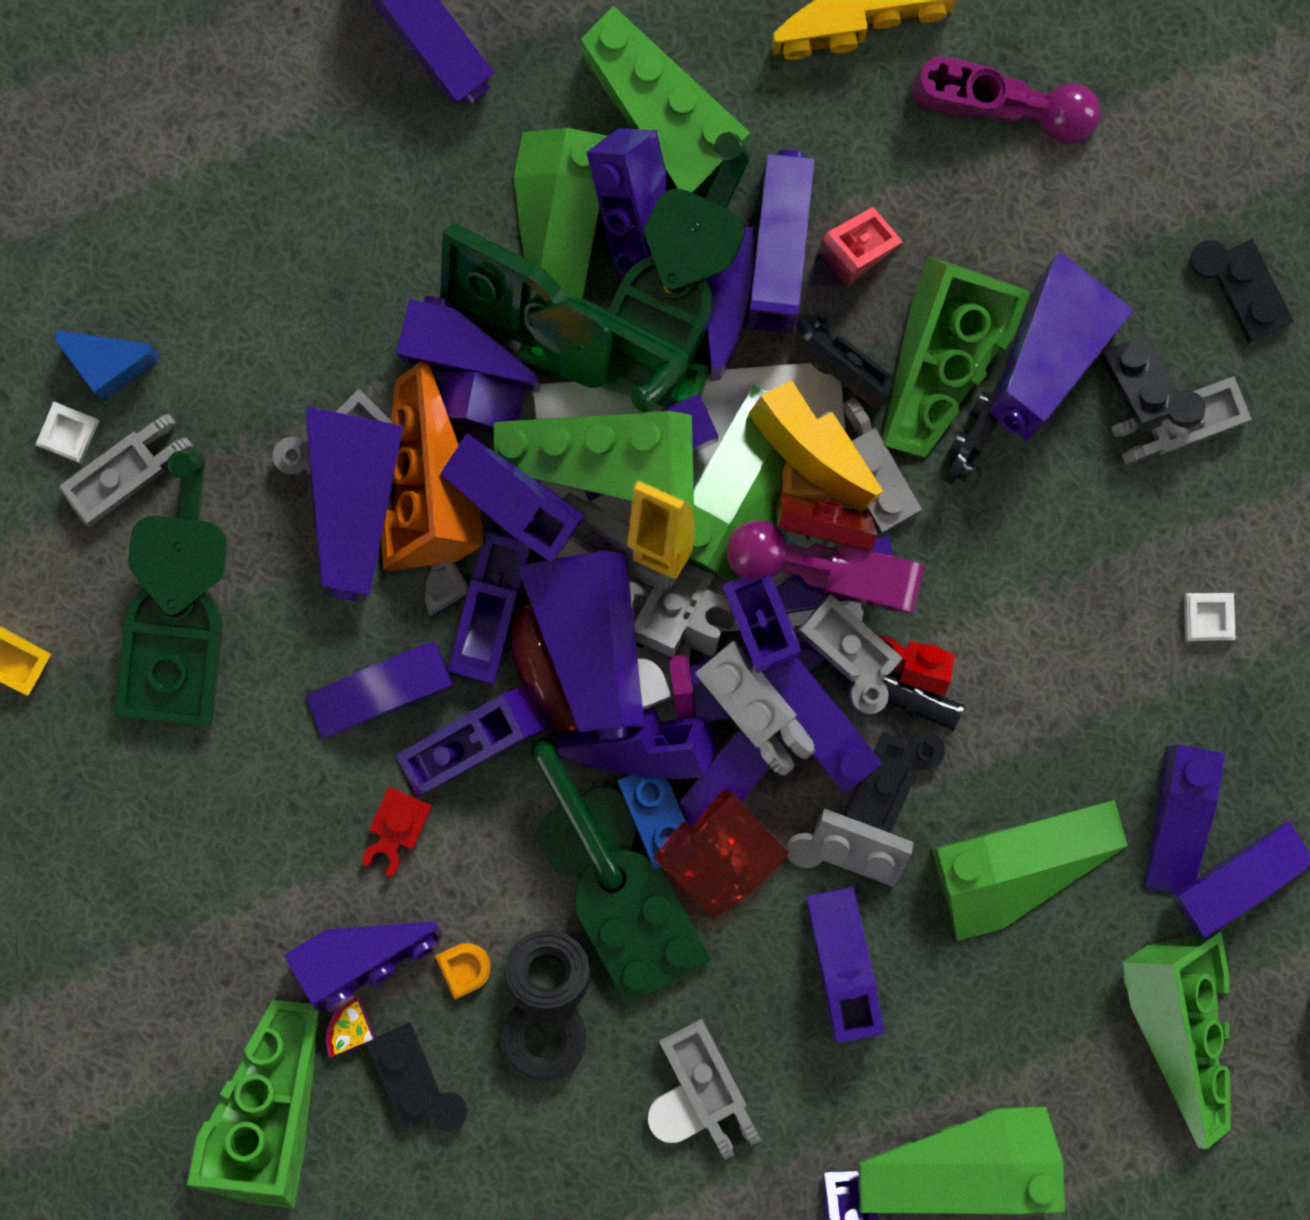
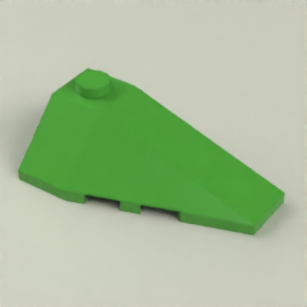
M570 128L523 132L514 172L523 258L549 273L567 297L583 299L601 216L586 152L607 136Z
M927 256L910 306L882 436L884 446L926 458L959 413L958 406L972 387L975 384L979 386L988 374L985 371L1000 349L1005 350L1015 337L1030 291L973 270Z
M756 385L752 386L694 489L693 515L695 520L693 552L687 562L714 574L716 578L725 583L741 578L731 569L726 557L727 541L734 529L742 523L751 520H763L775 525V506L779 491H781L782 472L786 462L765 439L748 415L760 396L767 393V391Z
M1112 800L931 848L955 938L956 941L1004 929L1128 845L1116 802Z
M1215 931L1205 938L1192 935L1147 945L1122 962L1124 969L1123 982L1128 990L1131 1009L1198 1148L1208 1149L1231 1130L1230 1071L1226 1066L1219 1065V1055L1223 1049L1224 1039H1230V1022L1218 1021V993H1230L1229 972L1221 931Z
M272 999L245 1048L246 1054L232 1080L226 1082L220 1093L222 1098L209 1121L204 1122L197 1135L187 1181L188 1187L245 1203L285 1208L295 1207L304 1157L320 1012L312 1004Z
M1045 1106L995 1108L982 1113L983 1116L960 1125L954 1124L941 1129L942 1132L914 1143L908 1142L859 1161V1212L935 1214L1065 1212L1063 1160L1047 1108Z

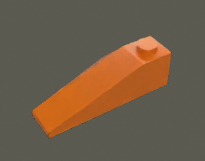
M419 362L397 378L394 386L391 424L403 426L392 481V483H395L392 511H386L381 536L383 570L388 571L457 562L483 546L484 526L481 521L480 508L440 474L459 444L429 363Z

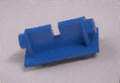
M629 775L617 780V784L654 870L698 851L667 778Z

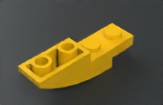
M814 0L791 16L773 33L772 53L773 55L784 54V58L787 60H798L810 56L812 50L830 48L832 53L850 52L858 47V43H864L868 29L867 24L873 23L875 29H887L899 25L901 19L919 17V21L924 23L939 21L947 16L946 13L953 11L956 0Z

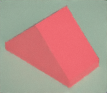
M872 207L827 232L822 237L818 254L848 288L903 241Z

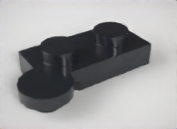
M1253 239L1229 250L1223 244L1214 240L1202 241L1193 249L1190 256L1192 269L1202 278H1218L1219 286L1248 344L1294 322Z
M815 314L814 317L803 315L797 321L796 328L807 341L802 352L808 356L812 366L823 374H831L845 385L847 392L854 399L861 403H868L877 410L888 398L895 378L843 337L837 336L832 340L828 330L830 324L827 323L828 321L818 314Z
M1147 335L1103 351L1102 359L1105 367L1141 433L1160 427L1163 420L1169 419L1174 425L1183 428L1194 427L1201 423L1206 410L1204 399L1192 391H1177Z
M999 382L991 394L982 390L969 413L970 416L976 419L968 435L959 431L946 456L953 459V462L943 481L950 485L954 483L956 478L964 482L966 481L973 469L977 456L979 457L999 421L998 418L990 413L1000 385Z
M882 731L873 750L882 764L858 783L844 816L891 833L915 780L918 769H934L944 759V744L935 734L928 732L919 733L907 743L901 738Z
M411 1022L379 1035L374 1040L366 1043L403 1132L428 1120H431L435 1127L443 1131L456 1130L463 1124L468 1112L465 1100L455 1092H440L438 1083Z

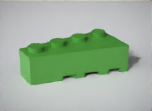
M614 6L581 38L584 59L614 105L617 106L630 129L657 130L667 173L666 184L670 190L684 189L701 196L713 184L724 161L718 157L714 147L716 139L722 133H735L740 137L745 147L748 148L750 132Z
M659 411L493 422L494 452L533 479L627 500L633 499L634 487L640 481L688 503L694 511L692 415Z

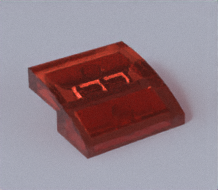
M723 789L694 825L683 821L653 859L710 917L715 919L751 893L772 873L789 852L734 793Z

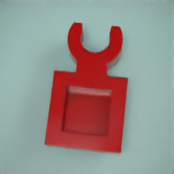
M877 635L902 657L901 661L891 671L901 674L900 683L939 695H946L952 677L954 653L942 650L935 645L922 644L912 640L909 641L908 647H903L890 637Z
M388 786L369 828V831L381 835V838L377 844L370 846L363 856V865L370 867L374 856L377 853L383 852L390 859V865L385 875L392 877L400 867V855L398 853L400 845L414 850L433 806Z

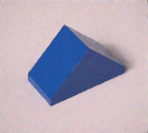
M56 330V342L91 390L102 400H105L158 360L159 352L151 344Z

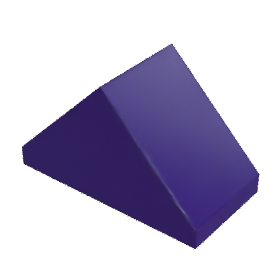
M433 372L450 423L494 431L493 422L519 420L525 389L478 372Z
M771 575L755 579L741 577L722 585L757 673L803 654L794 626Z

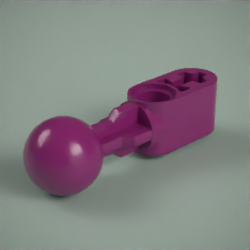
M943 56L929 60L914 76L911 83V93L914 100L924 108L969 118H983L987 116L1016 122L1024 117L1041 121L1044 130L1051 138L1066 144L1078 143L1087 139L1095 131L1100 120L1101 112L1098 99L1090 89L1083 85L1075 83L1063 84L1054 88L1049 94L1030 90L1024 81L1007 78L995 68ZM933 75L938 76V84L944 86L942 90H935V82L930 80ZM961 80V84L956 86L955 84ZM973 84H981L988 89L990 103H983L975 98L972 91Z
M751 520L739 525L729 536L726 545L727 561L731 569L740 577L753 579L768 575L774 577L781 571L801 576L805 585L824 589V593L827 595L831 594L843 600L909 615L914 614L925 566L910 560L845 545H835L834 548L815 543L809 548L787 544L782 532L775 525L763 520Z

